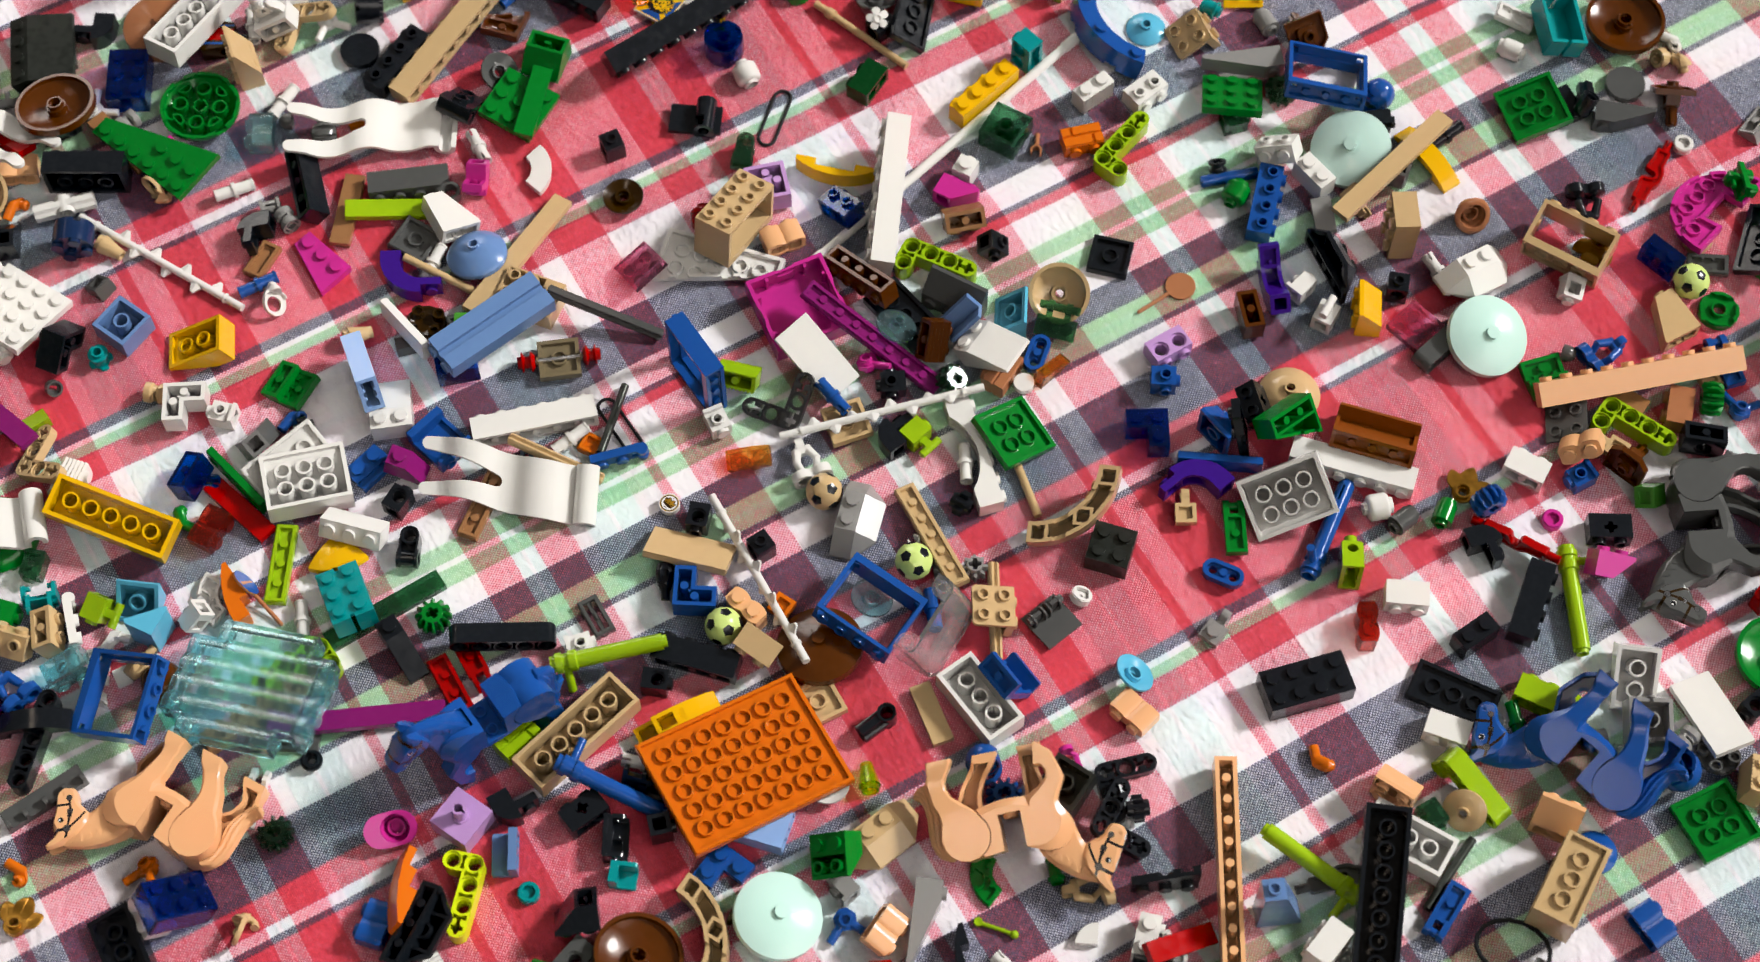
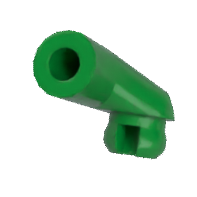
M183 505L175 507L172 514L174 518L180 520L183 525L182 529L192 534L195 533L198 525L187 520V508Z

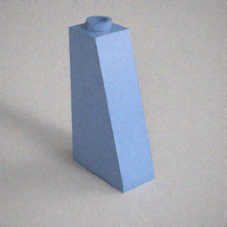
M1282 877L1261 880L1252 906L1256 928L1301 923L1298 900L1286 879Z

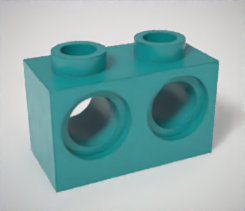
M1027 27L1022 31L1016 32L1012 37L1011 62L1027 74L1042 61L1043 40Z

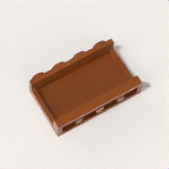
M1341 402L1328 446L1411 469L1422 424Z

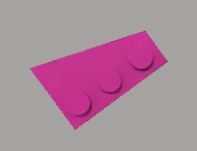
M310 231L295 243L296 250L322 297L352 272L350 265Z

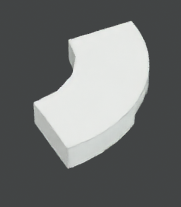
M539 145L526 156L527 162L531 165V173L526 180V185L541 196L551 182L552 164L547 151L543 146Z
M206 571L199 583L197 596L198 599H205L214 612L215 616L208 624L215 629L228 611L220 601L222 591L221 580Z

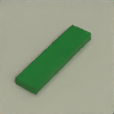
M533 65L513 135L530 140L533 139L553 69Z
M212 446L206 450L210 462L261 514H265L267 512L266 501Z

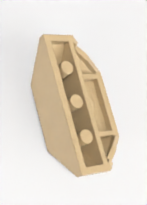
M905 798L886 804L853 830L861 831L863 854L854 870H882L916 843L919 815Z

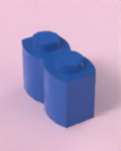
M371 897L368 903H364L361 910V916L363 917L360 923L355 924L352 932L356 944L382 952L389 937L388 902Z
M1647 898L1629 910L1624 916L1631 928L1639 935L1642 942L1652 953L1672 941L1678 935L1675 923L1663 916L1660 904L1651 898Z

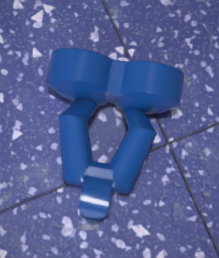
M1621 335L1615 340L1612 337L1595 340L1592 347L1583 342L1575 347L1576 357L1583 366L1586 365V369L1592 368L1593 372L1601 370L1600 366L1608 365L1622 355V349L1625 347L1627 339ZM1600 347H1608L1611 352L1600 360L1595 355Z
M0 671V700L3 703L1 706L3 713L24 709V706L37 700L42 689L35 681L25 682L10 671H5L4 673ZM10 683L18 687L17 693L8 696L4 685Z

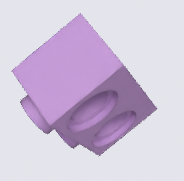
M1178 324L1145 342L1143 354L1151 365L1160 366L1168 364L1171 366L1173 362L1179 359L1183 360L1190 355L1193 342ZM1156 353H1162V354H1164V355H1163V356H1159V355H1157Z

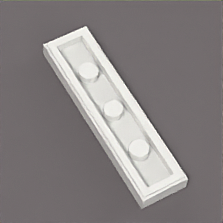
M388 298L381 299L382 316L423 360L429 358V343L426 338Z

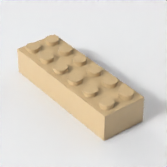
M608 671L511 758L514 768L545 797L567 777L556 774L557 771L552 769L559 753L571 756L579 737L585 738L587 743L579 758L580 761L584 762L641 710L640 699Z

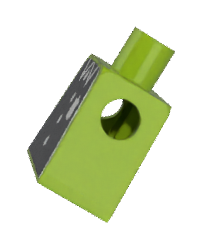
M1347 535L1341 541L1338 553L1337 588L1359 590L1364 571V543L1357 541V537L1354 535Z

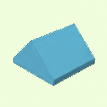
M1027 286L995 299L994 317L995 324L1025 338L1028 307Z
M125 579L116 580V603L125 605L119 621L164 606L166 594L160 583Z
M166 606L123 619L134 641L147 647L153 645L158 652H161L176 628V624Z

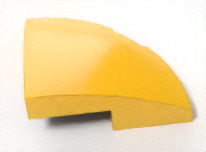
M329 539L314 556L308 570L317 574L331 569L338 571V566L354 560L360 566L368 561L369 557L354 545Z

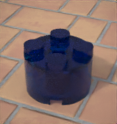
M727 20L717 24L714 22L704 32L705 56L714 65L731 68L744 54L743 34L740 27L734 22Z

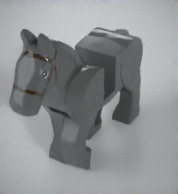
M1727 450L1724 455L1718 457L1687 458L1672 464L1669 473V480L1671 482L1665 495L1666 506L1669 510L1668 514L1674 530L1707 528V530L1689 531L1680 548L1676 549L1664 561L1652 581L1649 596L1643 600L1638 608L1640 613L1653 609L1664 618L1678 621L1692 628H1699L1706 621L1707 611L1693 600L1690 592L1691 589L1698 587L1706 588L1731 570L1750 577L1760 575V543L1741 544L1735 537L1733 520L1730 514L1740 515L1760 527V500L1750 497L1739 490L1727 487L1729 481L1738 475H1747L1760 482V454H1736Z

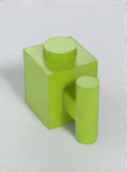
M918 415L899 430L907 440V448L915 453L920 447L923 448L918 452L922 458H925L942 443L938 436L930 440L932 437L931 424L926 419H921Z
M88 591L79 616L86 618L85 622L93 626L107 624L110 618L107 627L115 630L125 605L117 602L113 610L116 600L98 592Z

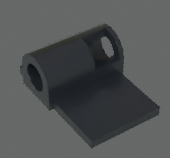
M457 87L440 94L436 110L469 126L485 99L476 96L469 90Z
M707 95L700 96L697 100V105L672 104L668 133L694 134V136L702 137L720 136L723 107H718L717 100Z

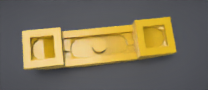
M1409 126L1394 135L1393 138L1399 143L1402 140L1404 141L1416 129ZM1433 143L1417 157L1422 165L1431 173V180L1443 194L1460 184L1451 165Z
M796 154V169L816 181L844 187L862 186L874 182L875 175H873L874 168L855 165L854 171L816 165V157Z

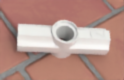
M92 190L73 196L66 193L59 194L53 201L34 205L32 209L38 224L66 216L74 218L76 213L96 209L98 205Z

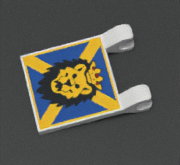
M641 0L633 10L656 23L694 0Z

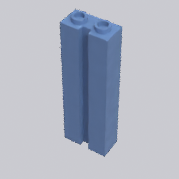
M529 271L428 338V351L434 359L437 357L441 361L440 366L446 374L450 373L455 378L555 311V300L546 289H543L533 273Z

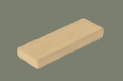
M930 681L910 687L909 692L933 748L954 741V736Z

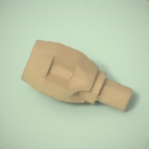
M150 645L145 652L141 653L155 654L157 649ZM128 663L123 672L130 679L136 681L149 666Z

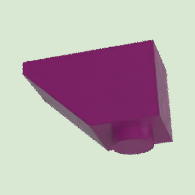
M392 444L385 460L383 472L419 485L426 480L431 467L413 451Z

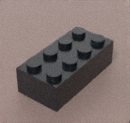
M43 151L40 173L50 193H84L92 190L94 193H131L133 171L124 151Z
M1341 650L1258 672L1255 682L1270 721L1353 699L1356 691V686Z

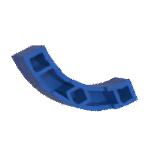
M1072 0L1070 3V19L1074 22L1076 27L1075 33L1083 45L1102 63L1106 61L1115 67L1114 70L1136 80L1144 65L1146 50L1130 44L1113 32L1101 17L1096 0Z

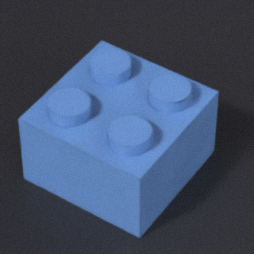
M121 295L92 323L99 338L127 357L156 329L150 315Z

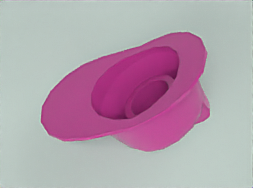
M392 810L376 814L365 823L363 836L366 843L376 849H387L404 845L415 837L417 822L415 817L405 810Z

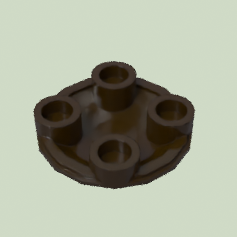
M416 305L407 317L409 322L427 341L428 338L447 326L444 310L433 306Z

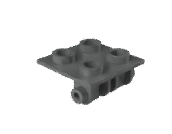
M1587 400L1545 407L1546 444L1560 442V439L1566 435L1581 434L1588 429Z
M1052 594L1021 619L1049 650L1082 625L1076 616L1062 603L1064 598L1060 594L1057 596Z

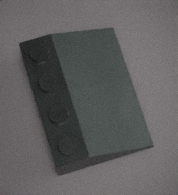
M73 13L26 15L10 21L11 87L19 94L30 84L43 77L59 73L76 75L75 20Z

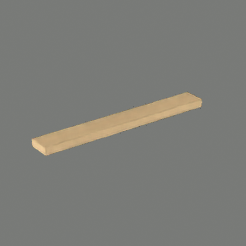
M1437 109L1332 206L1331 211L1347 223L1453 124V120Z
M554 194L508 249L504 265L497 272L482 280L463 303L462 309L469 312L492 297L510 265L522 268L572 207V202Z

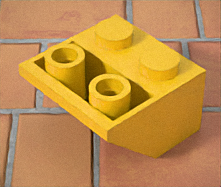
M1360 279L1358 287H1354L1353 297L1351 298L1350 308L1353 310V315H1351L1350 327L1354 328V336L1379 337L1382 327V291L1364 279Z

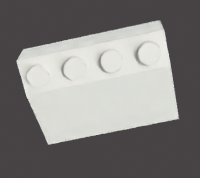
M343 441L258 457L271 524L322 514L329 507L341 510L356 507Z
M1317 450L1235 482L1259 542L1339 512Z

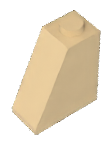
M1673 288L1666 291L1661 290L1654 295V300L1650 307L1661 352L1664 353L1696 336L1701 324Z

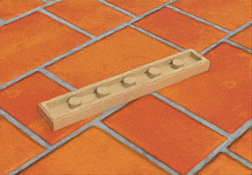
M912 482L895 489L894 495L919 535L923 545L930 550L933 562L950 591L970 583V578L914 483Z

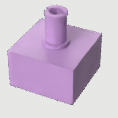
M457 786L430 819L432 829L462 851L469 853L496 819L493 810Z

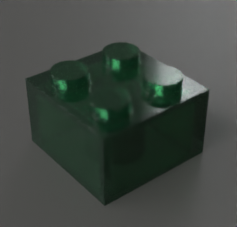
M997 102L979 130L978 144L1014 160L1032 132L1033 118L1001 102Z

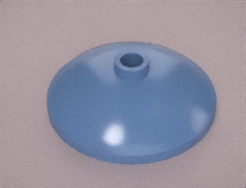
M485 230L472 231L462 235L452 243L448 249L446 259L448 267L453 274L463 279L476 280L497 272L504 265L508 250L505 241L498 234Z

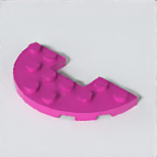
M1726 171L1709 172V175L1701 177L1697 175L1690 178L1677 189L1671 202L1669 216L1675 234L1690 250L1699 255L1721 232L1722 226L1707 218L1719 204L1726 200L1742 209L1751 199L1745 197L1742 202L1736 201L1733 189L1726 187L1723 183ZM1754 176L1751 184L1757 185L1758 190H1760V178Z

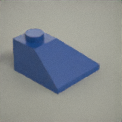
M1218 405L1203 407L1200 409L1197 430L1220 454H1228L1232 437L1231 421L1229 420L1228 413L1225 410L1222 411Z

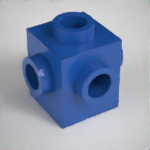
M1168 364L1160 366L1151 365L1150 394H1160L1162 396L1175 395L1176 387H1180V374H1177V366H1170Z

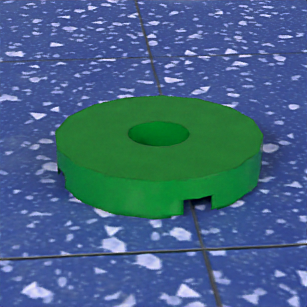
M1711 292L1709 295L1702 297L1697 307V315L1706 327L1723 331L1735 325L1740 315V308L1738 303L1734 302L1732 296L1724 292ZM1713 308H1720L1724 313L1717 314Z

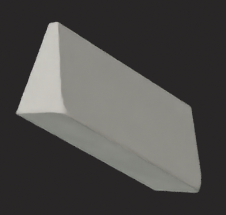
M1760 106L1756 107L1737 131L1738 135L1755 145L1760 143Z

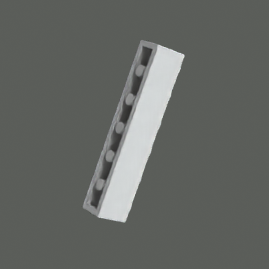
M580 394L573 398H560L552 402H539L532 406H519L512 410H499L492 414H478L469 418L473 440L488 446L506 444L511 433L531 439L571 431L582 421H585L589 427L600 425L594 394Z
M1295 435L1288 461L1317 450L1327 477L1333 478L1338 482L1346 478L1353 481L1356 487L1370 488L1378 493L1385 492L1395 495L1399 499H1411L1419 468H1406L1330 447L1325 442Z

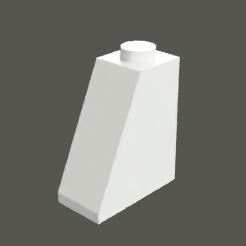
M443 191L423 196L421 209L441 243L453 242L466 233L479 231L480 219Z

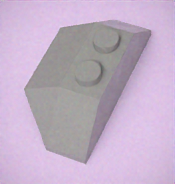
M852 480L847 485L834 525L829 552L830 557L850 561L856 552L861 554L876 544L886 510V503L872 485Z

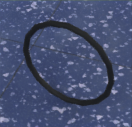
M1513 918L1493 919L1482 924L1475 933L1474 947L1482 962L1489 961L1482 955L1480 950V934L1485 928L1495 923L1505 922L1523 925L1534 931L1544 941L1548 950L1546 962H1552V948L1547 937L1538 928L1524 923L1522 920Z

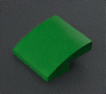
M1558 352L1518 364L1522 379L1533 401H1536L1533 383L1539 382L1540 377L1552 376V379L1560 378L1559 374L1568 372V370L1564 371Z
M282 360L260 393L288 409L300 411L321 379L316 374L302 370L297 364Z

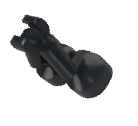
M1593 181L1588 184L1573 182L1566 185L1564 188L1565 197L1575 200V207L1580 212V215L1598 220L1602 204L1600 197L1605 194L1604 183L1601 181ZM1583 198L1594 201L1591 211L1586 210L1582 201Z

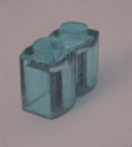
M274 113L249 114L248 120H245V130L248 133L247 136H244V147L248 148L250 155L274 154L276 134Z

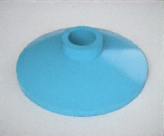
M1151 13L1134 15L1126 26V33L1129 39L1140 46L1156 45L1165 35L1163 21Z
M1123 654L1117 659V673L1128 687L1138 692H1146L1152 687L1153 675L1144 661L1131 654Z

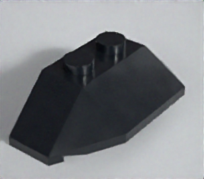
M1308 228L1304 240L1339 303L1344 304L1357 271L1354 260H1350L1345 244H1341L1339 238L1331 231Z
M425 880L422 881L402 924L391 936L378 959L379 961L419 962L432 957L453 920L449 904L441 886Z

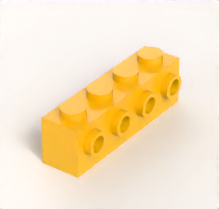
M1006 58L995 63L989 72L982 74L976 83L968 86L963 94L958 98L955 97L950 102L949 119L962 129L1019 80V69Z

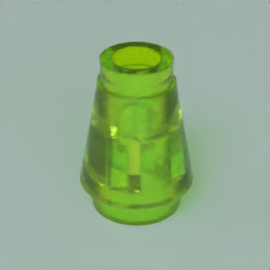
M864 761L860 763L859 790L866 796L877 794L881 784L871 761Z

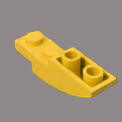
M710 691L683 701L650 717V721L635 728L633 732L638 742L641 743L721 705L714 691Z

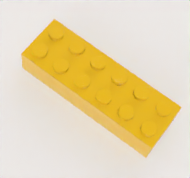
M59 473L41 511L46 518L166 564L183 526L179 519Z

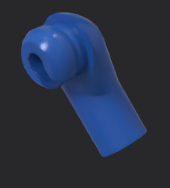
M304 411L289 412L277 426V429L285 434L292 425L298 424L297 418L303 416L307 418V414Z

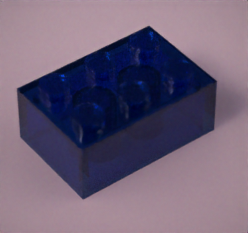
M147 49L109 50L105 101L108 108L119 109L120 112H125L129 108L134 112L150 111L154 60L152 55L148 54Z
M201 870L142 882L131 897L148 936L207 923L219 908Z

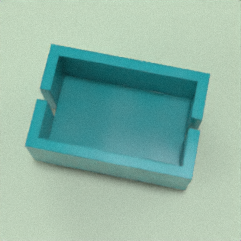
M1534 0L1531 4L1530 10L1542 55L1559 56L1561 53L1563 57H1578L1589 43L1577 0Z
M356 560L338 566V571L334 572V569L315 575L330 620L339 639L357 632L351 618L354 615L361 630L380 622Z

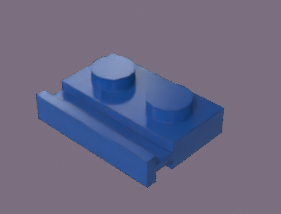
M373 444L348 466L351 481L365 493L368 492L387 474L383 472L388 455L376 444Z

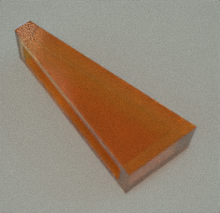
M1059 354L1036 370L1033 377L1034 384L1042 389L1070 364V360L1063 354Z

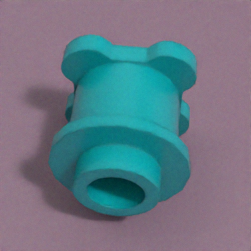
M1203 0L1199 6V11L1201 13L1205 12L1210 16L1211 20L1215 17L1219 18L1223 11L1222 3H1217L1213 0Z
M94 345L88 350L87 356L90 360V368L107 371L110 361L113 360V355L108 352L107 348L103 345Z

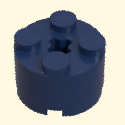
M72 216L57 219L53 226L51 250L64 256V260L71 262L75 261L76 258L91 257L93 255L95 237L94 224L84 218H80V221L73 220Z

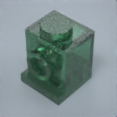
M1219 115L1218 121L1224 136L1247 131L1251 117Z
M30 548L24 549L23 552L25 554L18 571L23 581L30 584L35 582L43 583L51 561L46 551Z
M1435 796L1418 805L1413 813L1414 816H1419L1420 819L1442 831L1447 829L1446 826L1450 820V817Z

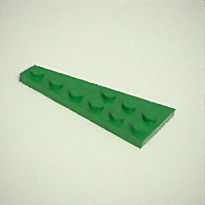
M107 117L93 130V134L113 150L124 151L132 165L157 181L163 189L180 202L221 158L217 153Z

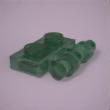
M1041 299L1039 307L1046 308L1047 312L1046 315L1037 314L1033 333L1044 334L1047 337L1073 343L1078 323L1070 321L1071 315L1080 317L1081 308L1074 307L1073 304L1069 303L1068 305L1056 303V300L1052 299L1049 301ZM1053 311L1065 313L1064 319L1052 317Z

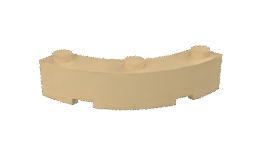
M1100 464L1090 493L1084 501L1067 514L1056 519L1028 521L1026 544L1032 547L1060 544L1078 537L1093 527L1114 501L1121 483L1123 472L1121 466Z
M688 872L676 889L678 898L693 910L702 924L705 941V952L702 962H729L730 940L721 909L708 888L698 878Z

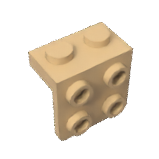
M1193 8L1164 30L1175 53L1181 60H1184L1205 44H1209L1214 49L1221 45L1218 40L1220 37L1214 27L1211 28L1209 24L1211 22L1209 16L1205 12L1201 13L1196 8Z
M977 584L972 586L973 625L1002 627V636L1010 637L1018 625V618L1015 616L1017 598L1014 594V587Z

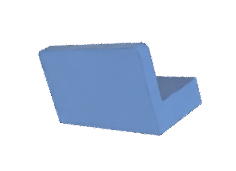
M966 293L940 317L952 322L951 342L954 343L981 318L982 305Z
M508 827V833L492 835L491 875L493 878L519 877L520 834L517 827Z

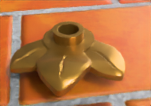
M1581 238L1574 243L1572 250L1582 254L1581 260L1596 266L1598 263H1601L1602 256L1609 247L1593 239ZM1611 257V259H1610V261L1608 262V264H1607L1606 267H1608V266L1610 265V263H1611V261H1612V257Z
M1474 467L1463 471L1461 474L1451 469L1447 475V483L1452 489L1451 495L1458 503L1469 502L1471 496L1476 491L1489 484L1482 481L1478 482ZM1459 492H1463L1465 496L1460 495Z
M32 897L22 898L15 904L5 901L0 907V919L3 921V930L7 935L18 937L26 929H34L42 922L44 915L34 912L35 902Z

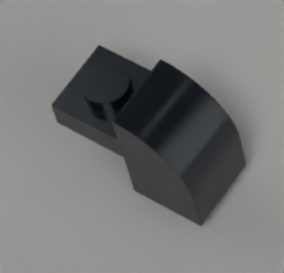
M95 13L93 26L75 25L76 43H92L94 50L110 46L115 41L119 28L115 14Z
M270 210L249 214L237 226L242 247L247 250L249 256L258 254L260 240L275 238L276 222Z
M908 412L895 417L892 423L887 418H884L879 425V448L890 462L907 451V440L899 430L913 418Z
M1475 525L1463 529L1459 539L1467 556L1484 552L1491 569L1500 568L1505 558L1504 551L1500 547L1503 540L1501 533L1489 525Z
M505 787L486 798L488 806L493 810L497 821L509 827L524 825L522 816L534 813L540 806L534 791L513 801Z

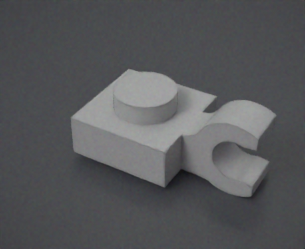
M1225 608L1217 621L1210 618L1198 633V637L1216 649L1228 634V629L1225 626L1231 620L1232 612Z

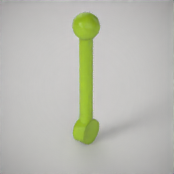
M980 917L974 919L976 927L984 926L1010 935L1012 939L1019 937V933L1016 930L1010 931L983 922Z

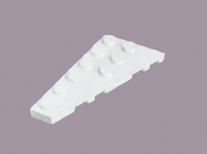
M670 227L649 278L650 282L751 280L766 273L784 269L786 259L746 248L734 263L727 268L694 251L695 234Z

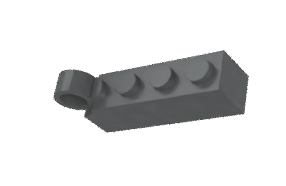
M447 163L367 172V187L370 199H423V196L429 193L439 191L446 193L452 190L456 191V193L450 197L456 202L461 200L460 187L457 183L450 181Z

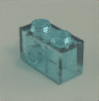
M75 643L40 665L39 668L50 689L57 693L65 692L79 680H84L90 657L86 649Z

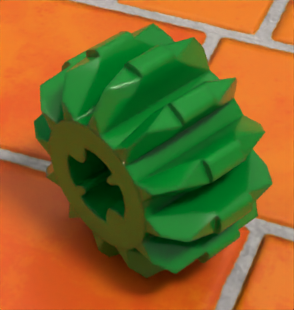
M1709 381L1702 384L1699 399V411L1702 415L1711 417L1721 415L1725 399V390L1722 383Z
M433 598L431 603L423 600L424 607H417L418 614H415L418 628L423 629L426 635L431 631L432 635L435 636L438 630L444 633V627L451 625L449 620L452 619V613H450L449 605H444L441 599L437 603Z

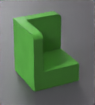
M1643 483L1635 486V508H1657L1665 505V483Z

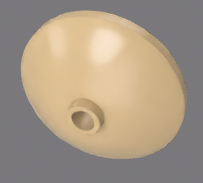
M1062 262L1051 263L1042 267L1033 276L1028 290L1029 302L1033 311L1042 320L1052 324L1070 323L1079 318L1088 306L1090 300L1089 283L1085 275L1075 266ZM1059 289L1064 293L1060 298L1056 296V291Z
M1291 367L1278 368L1269 372L1260 382L1264 387L1271 407L1292 393H1311L1316 411L1319 407V387L1309 374L1300 369Z

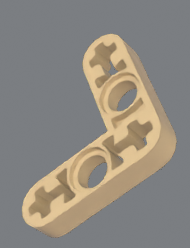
M329 0L293 4L299 11L298 29L276 38L274 49L281 56H286L293 51L302 23L327 21L335 16L337 9Z
M44 424L36 432L39 438L27 447L18 463L16 474L25 481L54 484L59 473L67 475V471L57 462L44 461L57 438V431L49 424Z

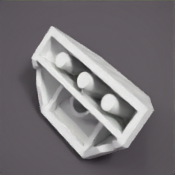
M1487 244L1455 259L1435 275L1432 280L1443 295H1453L1469 299L1485 295L1507 283V263L1495 247Z

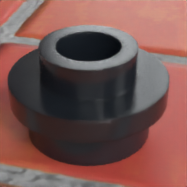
M308 750L301 757V766L308 772L317 771L323 764V757L316 750ZM311 759L316 760L314 764H308Z

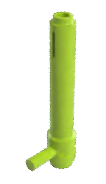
M1562 544L1557 547L1555 554L1562 556L1557 567L1558 573L1561 574L1572 647L1576 656L1584 657L1589 655L1591 647L1578 571L1580 570L1579 565H1585L1586 557H1578L1577 549L1574 548L1573 544Z
M658 633L577 651L575 649L567 650V653L563 654L558 652L554 653V656H549V663L555 669V673L565 674L569 692L573 693L578 690L573 671H577L581 667L665 650L664 648L668 647L666 634Z
M1266 823L1259 833L1265 841L1327 884L1340 897L1328 914L1329 918L1332 915L1338 918L1347 903L1352 906L1356 905L1357 884L1354 883L1353 878L1349 875H1343L1274 824Z

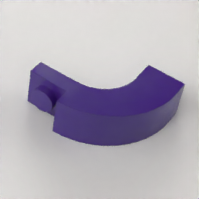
M1276 241L1257 244V271L1265 306L1271 315L1290 313V292L1287 290L1282 277L1279 243Z
M401 250L380 251V265L384 279L395 294L415 302H423V295L435 296L437 294H444L441 277H413L403 270L404 261H402Z
M1202 459L1185 460L1169 468L1168 477L1159 484L1158 497L1164 502L1183 486L1199 485L1206 488L1218 500L1233 488L1235 477L1224 467L1212 461Z

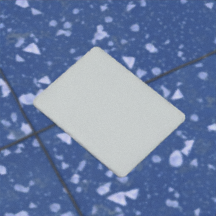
M126 665L112 671L119 689L134 683L123 672Z

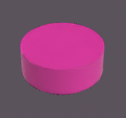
M1548 509L1541 517V525L1548 531H1557L1563 524V515L1558 510Z

